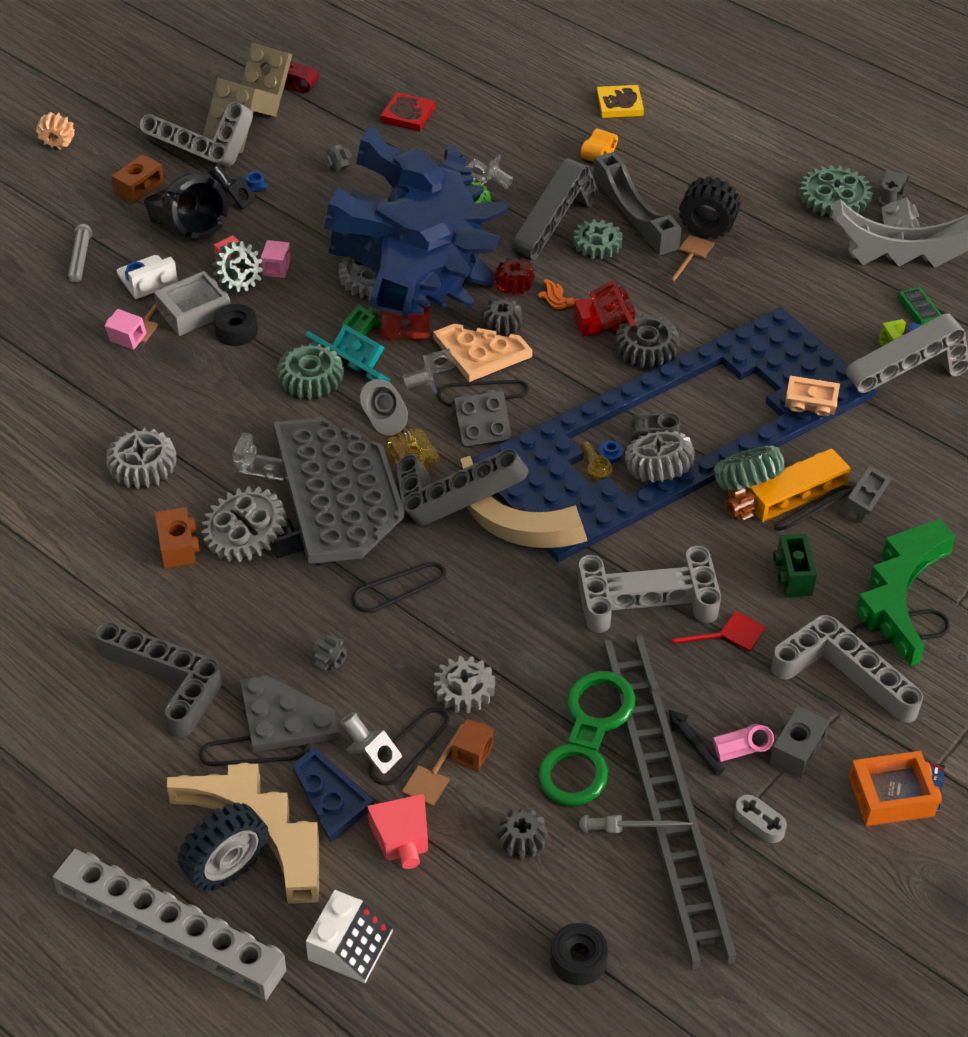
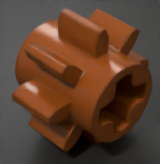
M745 488L728 492L730 498L724 501V507L730 517H736V520H746L754 516L752 510L757 507V500L750 490L746 491Z

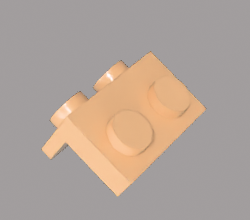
M790 376L785 407H789L790 410L795 412L807 410L813 411L820 416L835 415L840 383Z

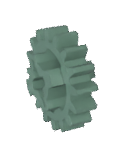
M595 219L592 220V223L584 221V226L578 225L577 230H574L573 246H576L577 252L583 251L582 256L591 255V259H594L595 256L603 259L605 255L612 257V252L618 254L619 248H622L623 233L619 232V227H613L612 222L605 224V220H601L600 223H597Z
M243 241L237 243L230 242L228 246L220 247L222 253H215L214 256L218 259V262L212 263L213 266L217 267L213 275L220 276L217 282L218 284L225 283V290L232 288L233 293L240 290L241 292H246L248 287H256L254 281L261 280L258 272H262L264 269L259 267L258 264L263 262V260L256 258L259 252L258 250L251 251V244L244 246Z

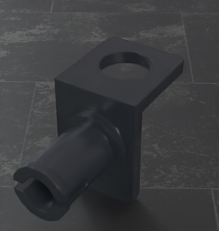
M216 164L208 170V174L220 183L225 193L229 192L240 209L247 207L256 198L242 177L234 180L229 179L220 167V164ZM239 189H243L246 192L247 199L245 201L239 198Z
M285 519L287 527H282L284 535L274 539L277 558L305 550L300 530L295 531L289 519Z

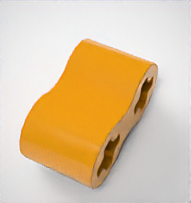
M596 128L592 136L583 143L580 157L594 163L595 157L615 150L618 136Z

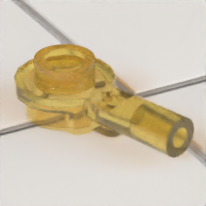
M584 442L581 448L590 463L587 467L588 475L596 480L610 477L613 473L610 461L603 455H597L590 442Z

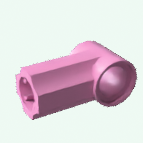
M752 724L747 728L712 737L715 752L720 762L757 751H766L770 749L774 742L772 731L760 724ZM762 730L765 734V740L761 745L756 746L752 742V735L755 731Z

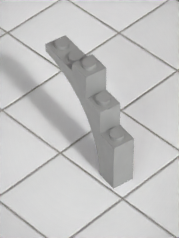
M841 199L833 203L834 213L832 218L837 226H842L850 241V247H848L850 255L853 259H858L862 265L886 254L890 261L894 260L900 267L922 255L926 262L929 261L936 268L968 251V214L938 225L907 228L884 225L869 220L853 211Z

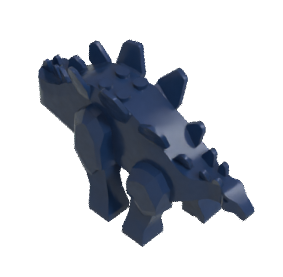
M367 126L360 140L356 164L384 176L393 189L389 197L381 198L368 196L353 189L349 194L344 190L336 188L328 205L324 229L332 231L329 254L351 257L363 263L375 273V284L370 298V307L408 318L410 314H423L424 309L419 305L429 307L430 301L439 306L447 307L448 303L442 297L443 295H447L466 307L473 306V297L462 287L465 278L477 284L493 286L495 274L478 258V254L493 252L500 242V236L486 232L480 227L481 223L488 222L505 214L509 207L507 202H481L474 204L473 198L482 194L484 187L482 185L469 186L474 179L473 176H469L472 174L473 169L465 167L466 156L462 155L454 146H446L444 153L445 161L437 164L422 150L411 149L405 152L386 144L377 128Z

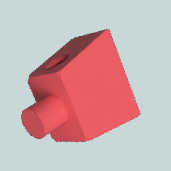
M424 794L368 806L369 826L385 859L394 860L400 858L402 867L405 869L417 867L420 864L418 854L428 851Z

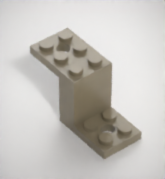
M252 43L241 84L217 78L203 136L214 139L225 109L231 102H238L246 106L252 113L255 111L276 117L293 54ZM269 64L271 70L269 74L264 75L263 67ZM248 132L239 153H243Z

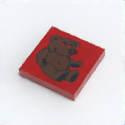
M396 92L380 115V121L420 131L435 109L436 104L433 100Z

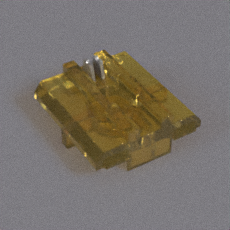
M413 428L408 429L407 433L404 432V434L399 432L397 436L391 437L386 441L394 456L395 463H398L402 457L408 454L415 455L426 469L430 468V464L441 460L426 433L421 428L413 430Z

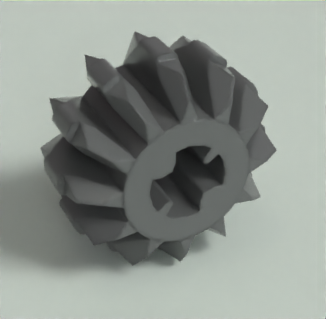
M497 297L496 301L489 300L488 305L484 306L482 311L484 327L488 330L496 331V335L505 334L507 336L509 332L516 333L517 328H520L522 324L521 306H518L516 301H508V298L500 300Z
M521 807L519 813H515L510 809L507 817L501 816L498 829H496V838L499 840L500 850H507L509 858L518 854L522 861L525 854L534 858L537 850L543 851L545 841L548 838V830L545 827L543 817H536L535 810L525 813V810Z

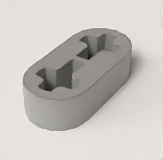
M743 795L738 798L734 815L739 823L768 843H777L784 838L787 822L781 814L753 795ZM750 807L754 809V811H748L747 813L743 811V808L746 810ZM773 825H776L778 827L777 829H767V826L772 827Z

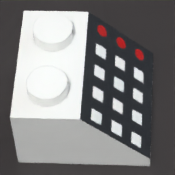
M334 890L306 940L308 960L366 983L393 932V928L364 901Z

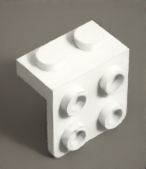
M153 255L137 261L145 266L128 272L129 281L125 278V271L128 265L117 269L118 277L135 299L178 282L176 265L172 257L162 260L160 256Z

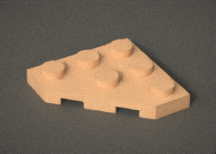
M452 324L433 331V339L469 382L532 357V349L519 335L510 334L509 337L496 335V331L487 329L467 330L464 329L463 325Z

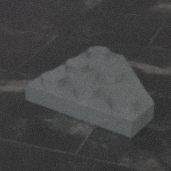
M268 675L240 680L253 753L339 739V728L334 709Z

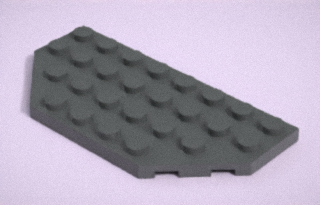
M325 418L273 422V431L308 564L362 559L404 518V508L383 445L376 441L369 443L362 440L360 434L345 427L340 430L332 426V422Z

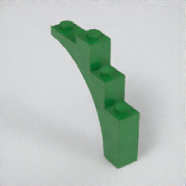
M941 519L886 538L882 552L884 562L873 565L869 580L872 590L859 595L856 607L858 619L866 623L870 631L881 628L882 634L889 638L896 647L898 654L904 657L910 666L920 663L925 644L917 635L911 623L907 609L906 593L914 579L925 568L937 560L950 555L952 552L955 535Z

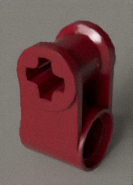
M291 61L289 66L291 68L288 70L284 88L306 94L318 81L319 73L311 66Z

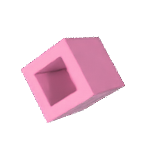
M117 309L104 325L111 342L132 350L137 347L147 333L142 317Z

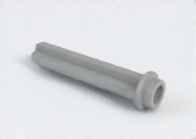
M80 224L74 229L75 241L68 272L69 281L72 283L80 282L82 279L88 242L93 234L91 228L86 224Z

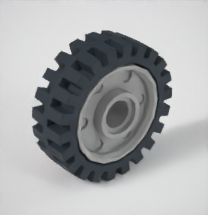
M234 803L233 806L228 804L223 807L222 811L219 808L214 810L213 816H205L202 819L204 823L202 825L196 824L192 828L195 832L188 833L185 837L187 842L181 844L179 848L181 852L177 856L179 859L177 861L178 865L198 889H203L204 891H209L210 889L217 890L220 885L223 887L229 885L230 879L235 881L239 878V873L243 872L245 874L249 870L247 866L249 864L254 865L258 860L256 856L262 855L264 852L263 847L267 846V838L269 837L268 827L260 816L245 803Z

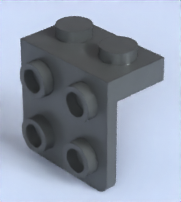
M487 390L478 395L461 394L453 399L451 404L452 414L457 415L461 443L464 447L504 442L511 438L503 391Z

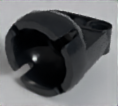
M196 172L180 176L171 182L168 188L144 199L152 223L158 222L166 225L178 235L192 240L208 238L219 231L224 222L219 220V217H227L229 209L227 195L220 183L207 175Z

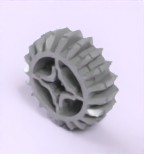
M134 428L132 433L124 432L123 437L116 436V441L110 443L106 454V464L110 475L118 481V484L125 483L127 488L135 485L137 489L143 485L149 488V485L152 483L159 485L160 480H167L168 474H173V469L176 466V450L172 441L164 435V432L157 433L155 429L148 432L146 428L142 431H137Z
M668 430L664 432L657 431L652 434L648 432L646 436H638V440H632L631 444L627 446L625 462L629 473L634 475L635 479L641 478L644 482L651 480L652 483L658 480L663 482L666 479L673 480L675 476L681 477L682 473L689 472V468L693 466L695 451L690 438L686 437L683 433L678 434L677 431L669 432Z

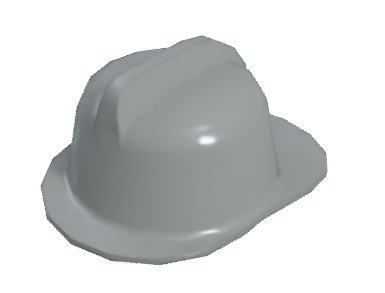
M373 379L367 382L362 388L360 403L373 427L385 436H393L400 433L408 420V411L399 392L390 382L384 379Z

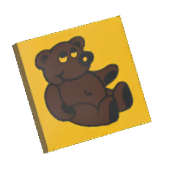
M638 85L597 87L596 93L602 118L644 116V107Z

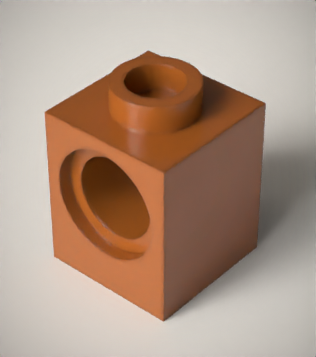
M467 719L452 744V762L479 772L493 747L494 729L484 723Z

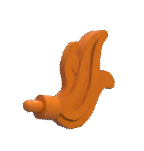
M548 279L543 280L547 292H540L538 294L539 299H545L548 305L554 309L560 310L566 307H574V298L563 297V288L560 284H557L556 288L552 281Z

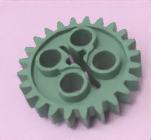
M830 165L829 169L821 166L820 171L814 168L813 173L807 172V175L802 177L799 197H802V203H807L806 208L813 207V213L821 211V216L827 213L832 218L834 213L833 203L840 199L856 213L859 214V211L865 212V207H869L871 202L872 187L869 186V181H864L865 176L858 177V171L850 173V168L844 171L841 166L838 169H834L832 165Z

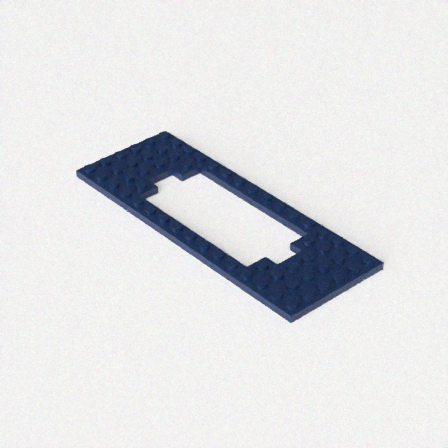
M780 307L471 459L473 464L503 450L513 449L527 465L529 472L523 481L494 494L505 506L527 512H551L576 505L588 541L564 547L544 548L559 563L715 481L714 466L726 457L757 447H780L875 397L877 388L866 393L859 392L846 375V369L849 364ZM720 364H723L739 380L756 373L775 390V392L766 397V404L780 417L693 461V466L689 468V472L682 473L681 477L675 476L673 480L666 479L663 482L658 480L626 495L609 477L591 485L573 466V464L583 460L584 452L571 438ZM790 376L840 383L835 415L820 416L813 411L795 412L790 410L789 407H785Z

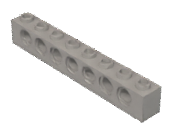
M74 849L53 875V881L58 894L264 1001L268 999L287 971L285 956L276 946L270 944L266 946L256 941L255 937L246 931L239 932L231 928L224 920L217 917L213 919L203 914L193 904L188 906L183 904L167 891L160 892L152 888L144 879H134L126 875L120 867L116 865L109 866L101 862L96 855L90 852L85 854ZM117 893H123L119 896H114ZM143 906H149L146 909H140ZM169 919H176L173 922L165 923ZM196 932L202 933L198 936H191L193 933ZM221 946H229L227 949L218 950ZM249 959H254V960H256L255 962H253V963H251V964H245V963H244L245 961H247V960H249Z

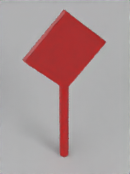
M735 611L721 632L673 638L671 642L676 644L723 637L750 652L766 630V627Z

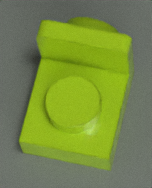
M904 319L882 323L878 339L881 346L903 336L906 325Z

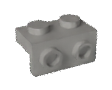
M907 197L881 207L884 225L907 228L920 227L919 221L916 218L919 217L918 210L915 204H910Z

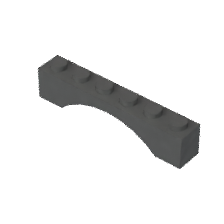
M610 152L595 157L593 179L658 255L678 250L681 237L680 225L671 215L659 214L645 203L636 190L625 163L615 152Z

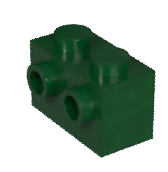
M807 534L780 535L778 549L773 551L774 565L779 567V586H783L786 597L813 596L817 572Z

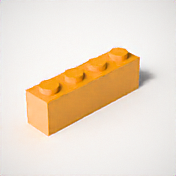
M833 449L817 453L806 460L798 461L792 466L785 468L774 479L746 489V491L750 490L757 500V507L752 511L761 522L767 521L815 500L833 489L846 486L851 468Z

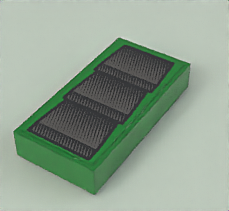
M920 287L899 292L898 299L917 324L924 325L941 315Z

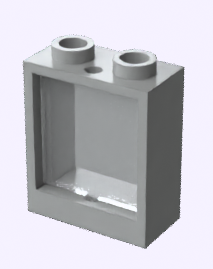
M205 271L154 291L158 312L179 336L213 322L217 310L230 304V298L226 291H222L218 287L216 280L210 278Z

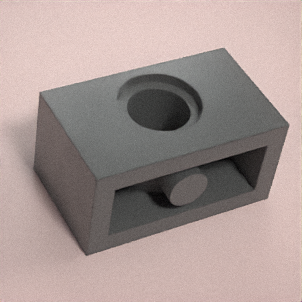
M798 706L793 715L787 714L781 726V730H783L781 734L774 735L773 745L768 749L772 751L769 763L802 778L826 738L830 720Z

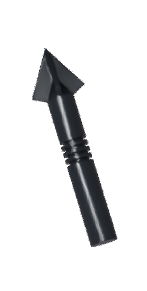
M668 709L672 731L679 730L715 775H720L725 770V767L686 722L688 715Z

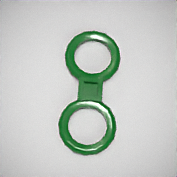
M595 671L579 678L569 690L567 707L570 716L576 722L568 743L557 746L548 752L539 767L538 780L540 787L550 800L564 806H579L587 804L598 797L606 786L608 769L605 759L600 755L598 749L605 731L618 728L625 723L634 711L636 697L633 688L624 677L609 671ZM596 684H609L616 687L622 693L624 698L623 705L618 712L610 717L593 718L585 714L579 706V699L584 690ZM569 756L583 757L589 760L595 767V779L589 787L580 792L569 793L557 789L551 782L550 775L552 768L558 761Z

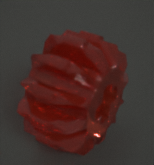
M507 258L505 262H499L495 272V279L498 289L504 290V294L511 292L513 295L515 293L523 295L524 291L531 290L533 281H535V274L532 264L526 263L525 259L520 261L517 258L514 260Z

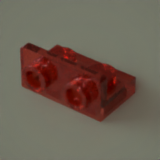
M615 279L589 292L605 330L628 319L631 326L636 325L633 316L637 313L632 303H627L626 301L630 299L628 292L624 286L619 287Z

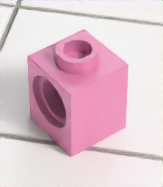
M267 240L261 255L263 260L261 267L264 269L262 276L286 277L291 263L289 242Z

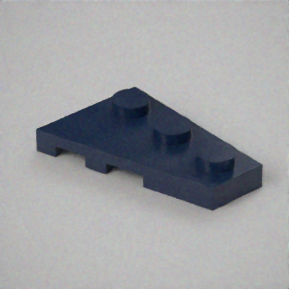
M315 747L292 764L293 772L329 842H332L368 813V806L374 805V800Z

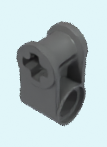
M886 170L881 183L882 192L878 200V204L881 207L901 199L902 194L905 193L909 175Z
M638 413L631 420L632 427L634 428L632 440H638V436H642L641 433H644V436H646L648 432L651 434L666 430L669 432L677 431L678 434L680 432V419L674 413Z

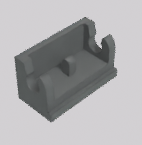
M869 465L838 514L845 518L850 511H853L858 515L855 523H860L866 514H870L892 479Z

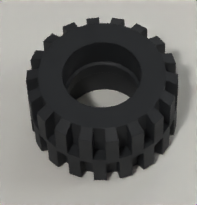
M706 176L705 179L700 177L697 181H693L688 186L679 206V218H682L683 226L687 225V230L695 232V235L698 237L702 235L706 239H709V237L716 239L719 235L721 237L725 236L732 229L741 206L739 194L735 193L736 189L733 186H729V182L720 181L721 178L716 177L712 179L711 176ZM704 205L710 206L715 210L708 209Z

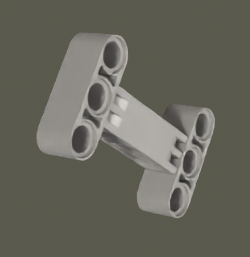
M690 547L686 551L684 567L605 574L604 564L598 556L586 555L579 561L578 586L587 627L595 633H602L610 628L612 610L691 603L694 615L699 621L711 623L718 618L721 593L711 555L705 547Z

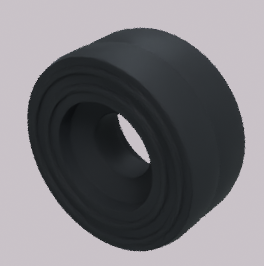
M229 304L217 310L213 318L215 335L225 345H244L251 342L257 335V317L254 310L247 305Z
M573 923L561 928L556 933L551 944L550 961L554 972L561 980L572 985H587L595 982L604 973L608 960V944L604 935L597 928L585 923ZM575 948H582L587 951L588 957L584 960H576L571 956L570 952Z

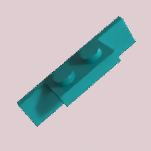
M346 324L343 325L333 345L307 331L306 335L313 339L311 344L314 346L320 343L323 348L329 346L331 351H336L341 360L345 358L349 361L347 364L349 367L358 372L361 369L367 371L365 376L369 379H384L390 382L391 379L373 369L385 348Z

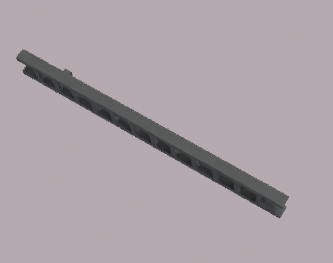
M636 636L635 648L639 660L620 663L617 662L612 641L605 640L604 652L609 671L621 676L620 672L642 670L645 682L630 685L633 688L634 694L649 692L652 705L634 707L631 716L624 723L650 820L662 821L660 812L682 809L686 822L693 823L672 827H653L691 969H700L701 959L696 944L699 943V948L713 946L716 940L721 941L727 964L735 963L736 951L643 636ZM614 687L619 707L621 708L624 698L622 693ZM655 714L658 728L636 730L633 717ZM662 737L665 751L643 754L639 740ZM669 761L672 775L649 777L646 764ZM670 785L676 786L679 799L656 802L653 788ZM690 834L694 850L670 852L667 837ZM697 860L702 876L678 879L674 863ZM705 886L709 902L686 906L681 889ZM713 913L717 929L693 933L689 916Z

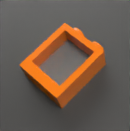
M921 751L852 761L848 778L866 826L935 816L938 805L941 804L942 796L939 787L933 783L931 766L929 762H925Z

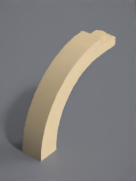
M470 456L460 459L463 469L473 465ZM489 496L467 506L473 518L483 528L493 535L514 544L536 548H555L588 541L576 505L551 512H527L505 506Z

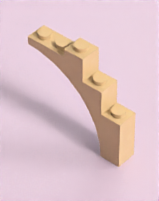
M240 763L228 765V775L210 774L207 776L180 775L178 777H167V791L170 804L196 805L214 810L219 808L221 811L228 804L233 806L234 803H245L250 806L268 827L269 837L267 838V844L280 864L285 879L288 904L319 902L318 823L308 821L289 823L288 794L275 791L260 794L258 764Z

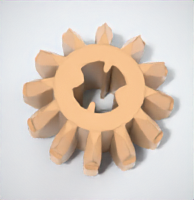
M52 112L47 115L44 114L36 127L38 139L43 140L44 145L49 144L51 148L56 146L60 150L71 143L75 134L73 123L68 122V117H62L60 113L57 115Z

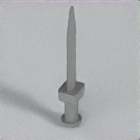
M585 815L579 821V827L585 833L588 830H606L608 833H620L623 830L622 827H672L693 824L679 821H622V815H610L606 818H590L589 815Z

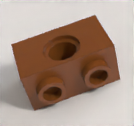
M143 154L111 176L114 194L133 204L164 183L162 164Z
M187 507L155 512L164 569L196 564L195 553L200 552L197 536L192 537L191 533L196 532L194 517H188Z

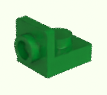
M359 304L340 326L343 327L346 324L359 333L366 335L373 326L380 330L383 325L378 320L380 316L370 307L365 309Z

